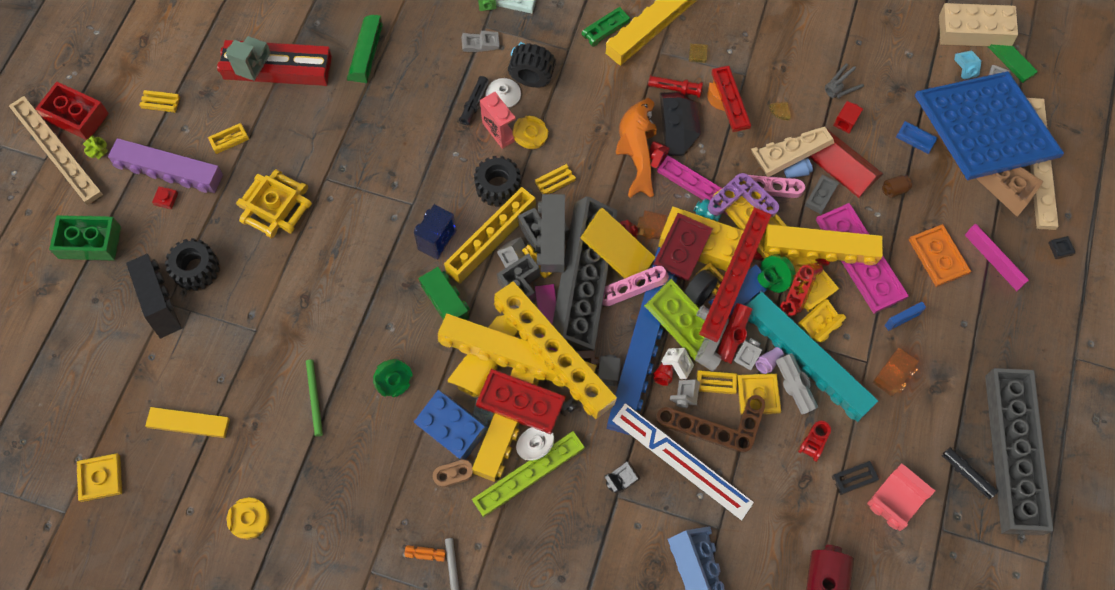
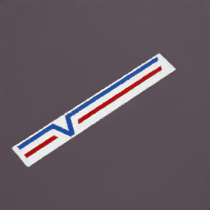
M624 404L612 420L740 520L744 518L754 502L627 404Z

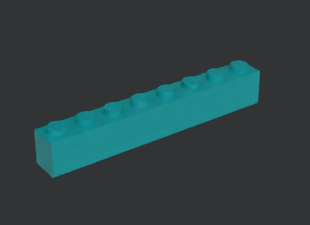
M763 292L746 305L753 309L748 322L755 324L759 332L763 336H767L773 345L779 347L786 355L792 353L801 371L814 380L816 386L821 391H825L833 403L840 405L849 418L855 419L858 422L878 402L870 392Z

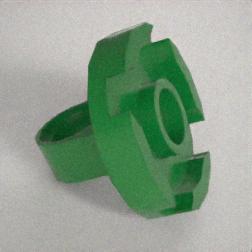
M774 254L766 257L761 262L760 270L762 272L758 274L757 278L761 286L773 292L781 293L791 288L794 279L793 275L796 273L793 264L787 257Z
M390 359L376 366L373 384L382 396L397 397L409 388L410 377L413 374L411 368L403 360Z

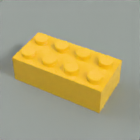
M672 206L658 247H662L677 213H680L713 228L698 262L704 264L711 263L715 268L726 271L743 230Z

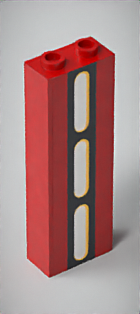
M225 40L224 46L221 47V59L217 64V70L220 72L223 80L253 81L235 74L226 56L227 48L234 40ZM267 43L271 54L256 77L255 82L327 86L332 62L329 46Z

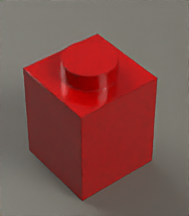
M847 101L833 126L850 134L863 108Z

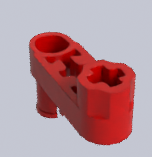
M809 263L803 265L797 272L786 300L780 305V309L788 317L796 315L803 310L816 276L823 271L821 264ZM803 284L802 289L804 292L799 293L800 289L797 287Z

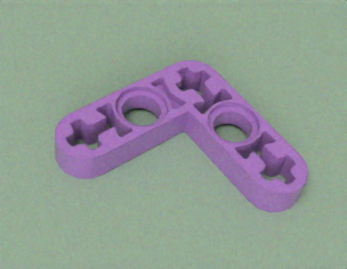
M744 173L737 175L711 198L708 204V211L711 214L720 215L743 196L753 207L771 214L770 218L774 217L779 210L778 202L749 175ZM746 181V184L740 185L739 182ZM725 191H732L735 197H726ZM758 192L761 198L754 199L751 193ZM722 199L723 202L720 207L714 208V204H718ZM767 206H768V207H770V206L773 207V209H772V210H769V211H768L766 208H767Z

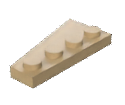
M822 127L802 133L797 138L789 137L785 138L783 142L776 144L772 142L760 149L757 147L752 148L751 151L767 177H770L834 144V139L828 130Z

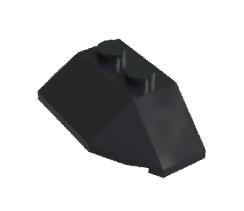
M679 92L660 93L664 146L670 148L667 156H683L701 135L698 103Z

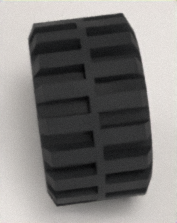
M530 43L520 44V46L517 45L513 50L508 73L514 80L525 86L545 87L551 81L556 59L544 47Z
M493 156V159L488 157L485 159V162L481 161L479 167L475 169L474 181L477 195L481 197V201L484 203L487 201V204L490 206L492 204H495V207H499V204L504 205L521 188L520 170L517 168V164L515 162L512 163V160L509 158L506 160L504 156H500V158ZM495 177H503L507 180L506 183L500 186L488 183Z
M191 238L190 241L184 239L183 243H176L177 246L175 248L171 247V253L166 255L168 260L165 261L167 272L179 287L189 291L191 288L194 291H198L199 287L204 289L206 288L205 285L213 283L212 279L217 278L216 272H219L220 268L218 265L220 264L217 256L207 243L200 239L197 241L195 238ZM201 259L200 264L195 269L184 270L190 261Z

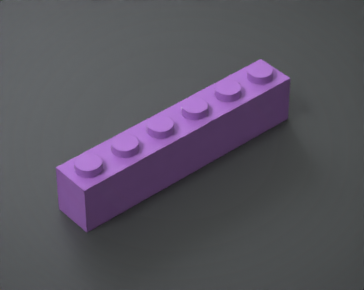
M118 138L108 155V158L113 163L112 165L122 170L125 168L135 174L143 173L153 179L161 178L168 183H179L186 188L194 187L204 193H207V191L215 193L223 176L217 165Z

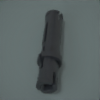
M479 76L468 102L464 104L463 113L459 118L460 123L469 125L473 114L477 112L479 101L489 83L486 77Z
M951 447L941 455L955 468L954 470L957 473L960 472L987 499L990 500L997 494L998 490L968 464L969 461L967 459H963Z

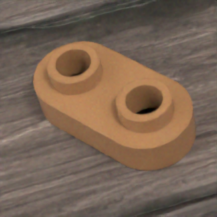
M459 460L439 466L433 472V480L441 488L468 481L473 476L472 465L467 460ZM466 469L467 473L461 475L460 470ZM442 475H447L445 481L440 480Z

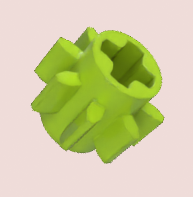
M91 136L83 143L86 146L84 152L91 158L97 157L100 159L108 152L106 149L107 143L101 137L94 138V136Z

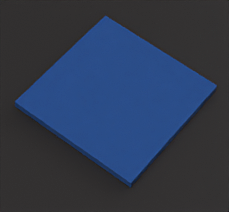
M1009 71L920 90L915 94L916 99L967 180L1061 158L1064 154Z

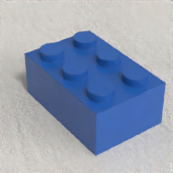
M437 390L414 421L416 425L462 460L468 458L489 428L449 395L440 390Z

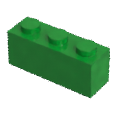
M436 267L418 278L422 289L443 320L446 313L464 320L469 319L468 311L470 308L465 300L461 301L458 297L460 293L457 288L449 284L450 278L445 271L441 272L439 267Z

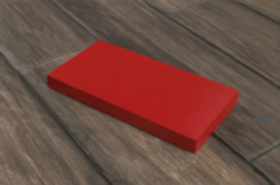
M491 369L476 402V407L551 435L566 396Z

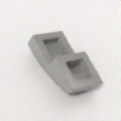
M481 31L480 35L463 33L461 37L463 52L490 51L500 47L498 32Z

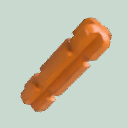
M407 545L404 553L407 558L435 559L442 562L446 558V551L444 549L435 550L434 548L419 546L415 548L414 546Z

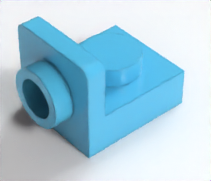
M973 51L955 54L954 60L962 68L961 77L963 79L979 76L982 61Z

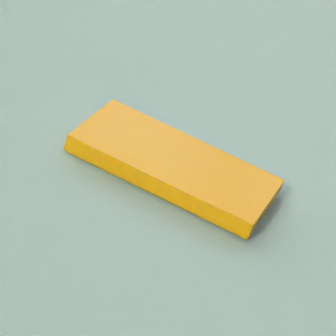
M604 208L599 209L580 237L624 279L648 270L655 259V256Z

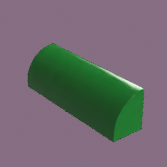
M380 15L364 17L347 75V81L368 83L383 28Z

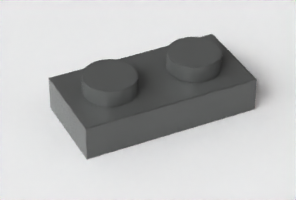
M822 175L805 206L822 214L839 183Z

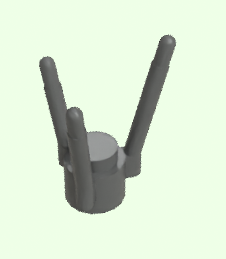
M846 63L832 80L825 85V92L829 97H837L839 99L845 94L864 87V84H860L842 91L844 88L842 81L856 69L855 66L838 79L847 68L848 64Z

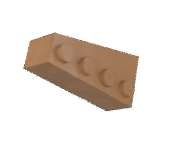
M1021 167L976 178L1017 217L1044 182Z

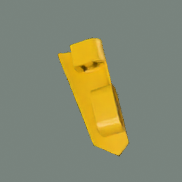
M505 315L497 316L488 327L516 338L518 336V330L507 322ZM470 353L465 356L447 381L457 385L460 391L478 399L490 370H496L499 365L492 360H482L477 355Z

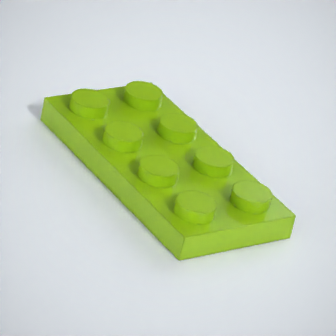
M670 279L644 306L695 360L705 338L699 335L705 320L696 316L699 308Z

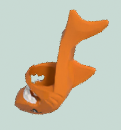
M646 98L631 106L619 124L620 140L617 144L616 154L629 155L637 168V176L629 188V198H632L639 192H643L649 197L654 196L651 181L650 155L646 137L651 138L655 136L657 127L649 120L655 106L650 98Z

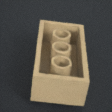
M944 3L939 15L940 44L1012 46L1018 36L1016 6Z

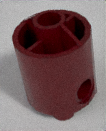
M825 545L824 550H812L806 590H826L823 587L826 584L832 585L834 587L832 590H851L854 558L842 553V548L835 545Z

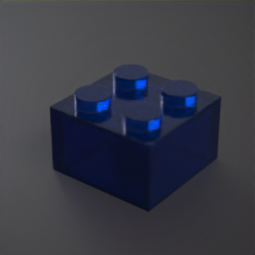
M435 204L425 212L421 224H417L414 229V237L419 251L438 260L457 231L453 213Z

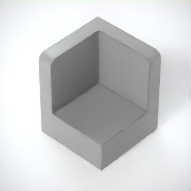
M521 237L506 242L497 251L505 268L525 256L522 250L526 246Z

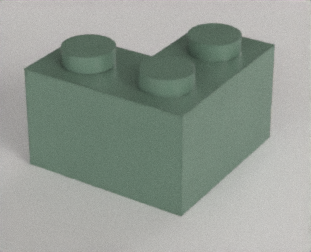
M247 36L244 42L234 40L226 51V56L235 74L255 81L271 54L266 42Z

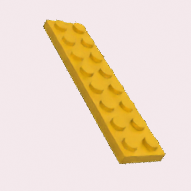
M740 181L739 184H746V181ZM725 191L726 197H735L732 191ZM758 192L751 193L754 199L761 198ZM741 196L725 212L739 229L744 231L754 207ZM767 206L766 209H767L768 211H769V210H772L771 206H770V207ZM777 214L770 218L768 222L769 225L786 226ZM763 234L762 239H761V241H760V243H759V246H758V248H757V251H758V252L762 255V257L765 259L766 257H769V256H771V255H769V253H763V247H764V234ZM778 255L781 257L785 256L791 261L796 274L803 265L817 263L816 260H811L807 257L791 258L788 255ZM824 270L816 276L814 285L805 303L804 308L808 312L839 290ZM803 284L797 287L800 289L799 293L804 292L802 289Z

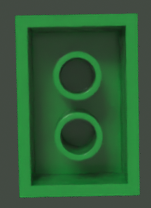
M57 215L49 250L58 259L115 260L121 226L114 217Z

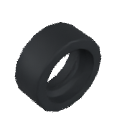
M703 270L692 279L684 293L697 307H700L714 291L718 279L706 270Z

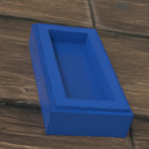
M906 121L896 138L929 154L938 138Z
M920 302L889 318L885 324L888 331L921 315L926 306L923 302Z

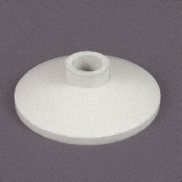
M507 78L494 80L486 89V96L496 92L508 108L514 107L521 97V90L518 84Z
M532 427L527 429L517 441V453L521 458L529 461L545 456L554 444V434L552 432L550 435Z

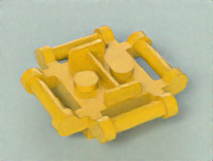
M277 169L270 176L266 175L264 177L257 174L254 177L255 181L244 196L236 202L237 206L245 210L240 216L239 221L244 225L248 224L266 233V236L271 239L275 237L279 227L291 234L295 229V224L305 210L309 209L312 205L310 200L302 196L307 192L308 185L283 175ZM297 202L300 203V206L292 215L288 223L285 222V218L288 216V214L293 209L295 204ZM254 213L260 219L270 223L271 225L268 227L262 224L261 222L251 218L252 214Z

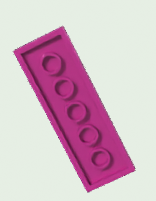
M850 203L816 218V222L821 230L869 235ZM883 255L881 260L875 265H865L861 262L850 264L841 261L873 314L908 298V294Z

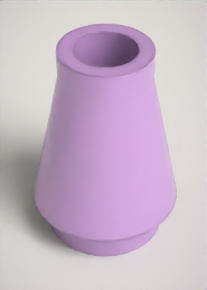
M775 347L773 350L759 356L755 365L761 373H770L777 365L776 360L782 358L784 353L779 347Z

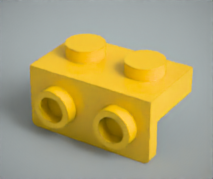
M826 299L807 314L798 325L815 342H823L829 338V334L833 330L842 326L846 316L838 314L829 300Z

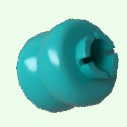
M710 200L698 201L693 212H696V215L718 222L722 214L713 215L708 211ZM714 204L713 207H714V208H717V207H720V205H718V204L715 205V204Z

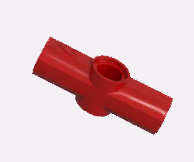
M736 303L717 352L721 356L722 361L732 364L739 344L743 343L747 337L745 328L753 310L752 308Z

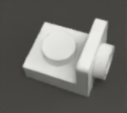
M685 348L668 349L661 361L663 365H673L680 379H687L694 366Z

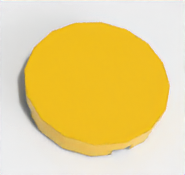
M529 115L525 116V118L517 119L513 126L512 134L514 140L520 146L528 149H537L545 144L549 131L541 119Z
M247 497L240 499L228 511L226 518L227 527L232 534L240 539L249 540L256 538L268 526L269 511L265 504L256 498Z

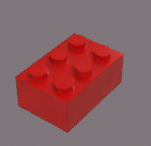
M59 82L53 85L35 108L45 121L85 140L95 133L109 114L100 101Z

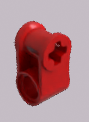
M825 421L816 422L809 430L798 452L800 454L802 452L812 457L813 461L817 462L831 433L830 425ZM821 428L824 431V436L818 435L815 429Z

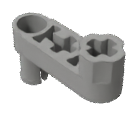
M704 305L701 306L696 316L705 320L709 309ZM728 319L718 342L716 343L708 338H704L695 357V361L711 371H714L721 362V356L715 350L726 329Z

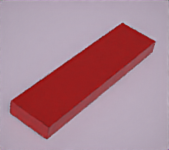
M730 66L712 69L711 73L732 131L737 132L750 129L751 123Z

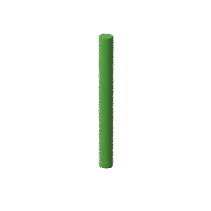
M310 359L306 360L314 433L318 437L323 435L314 360Z

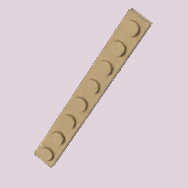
M25 96L9 105L18 119L87 205L103 195Z
M1027 98L1047 127L1044 99ZM1051 160L1030 165L1031 174L1044 181L1033 196L1037 229L1056 230L1059 226Z

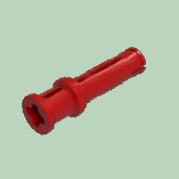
M650 75L648 86L678 91L682 95L689 94L700 98L703 82L694 83L689 82L687 79L678 81ZM659 82L673 84L674 86L659 84Z

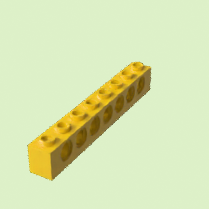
M514 281L495 293L494 306L497 311L503 312L507 322L512 327L515 326L519 331L520 337L530 343L533 352L544 359L546 367L557 374L559 382L570 389L572 397L584 405L583 408L588 415H592L597 419L615 405L617 397ZM516 305L519 308L513 309L510 306ZM528 319L531 323H524L523 320ZM542 334L544 337L538 338L535 335ZM549 348H554V349H556L557 351H556V352H550V351H548V349H549ZM561 363H568L570 366L563 367ZM575 377H579V378H581L583 381H582V382H576V381L574 380V378H575ZM593 392L596 394V397H589L587 393Z

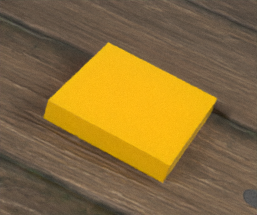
M777 373L737 375L741 415L746 401L753 395H759L765 400L763 414L781 413ZM752 400L750 407L753 410H759L760 403Z
M118 453L77 461L78 501L84 502L122 494L121 462Z

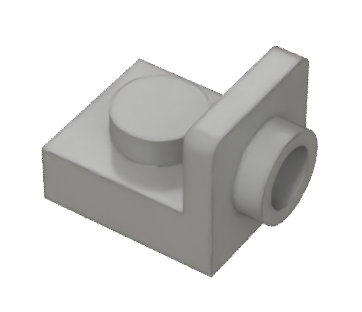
M752 338L750 340L745 339L733 361L751 370L762 352L761 343Z

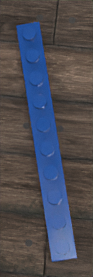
M658 247L657 252H656L655 259H656V257H657V255H658V253H659L661 247ZM667 272L669 275L668 280L672 279L676 283L677 277ZM663 285L646 291L616 391L615 396L617 399L608 419L607 429L630 435L612 420L624 404H627L634 411H641L643 400L640 399L642 392L646 393L648 386L645 378L647 374L651 375L653 368L650 360L651 357H656L658 346L655 345L656 339H661L663 328H660L661 323L644 305Z

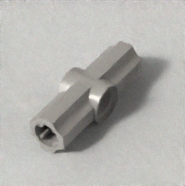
M791 353L777 359L776 363L785 379L783 381L784 388L789 395L793 396L801 414L818 408L809 389L810 380L804 372H801L793 354Z

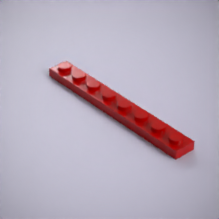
M753 208L699 335L716 343L718 342L771 214L758 208Z

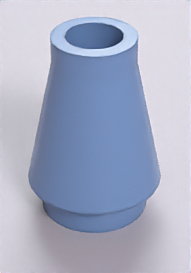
M808 158L784 169L785 176L789 179L807 176L813 172Z

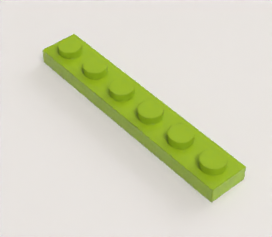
M574 431L553 444L551 450L545 456L526 462L474 497L472 501L484 518L583 451L585 447Z

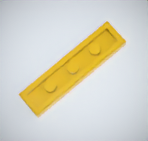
M150 407L145 427L225 438L230 419L222 416Z

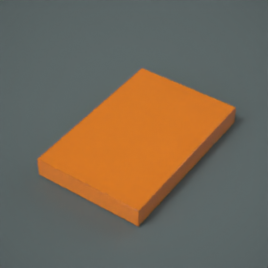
M943 224L911 236L908 239L936 287L971 273L970 268Z

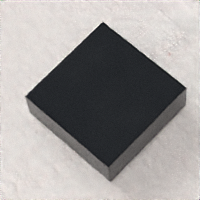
M1068 236L1050 240L1048 243L1055 259L1073 256L1076 253Z

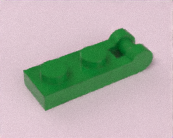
M618 7L586 27L581 35L588 39L589 44L594 47L601 40L628 24L630 17Z

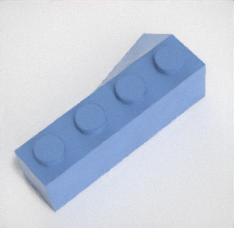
M711 527L685 530L668 539L678 571L685 585V590H725L724 584L718 578L721 571L719 564L715 563L714 560L715 545L710 542L709 535L712 534Z

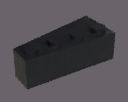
M147 253L127 262L126 264L144 318L161 339L181 330L182 327L175 313L174 305L169 298L170 294L163 284L165 280L162 274L158 272L160 266L157 260H152Z

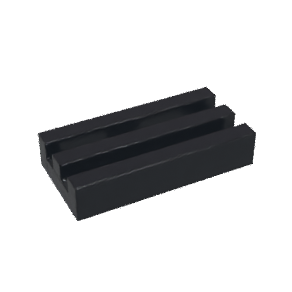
M870 461L832 476L840 495L879 480ZM867 467L869 469L867 472L840 481V478ZM869 475L872 476V478H870V479H868V480H865V481H862V482H860V483L854 484V485L849 486V487H847V488H844V487H843V485H846V484L851 483V482H853V481L859 480V479L864 478V477H867V476H869Z

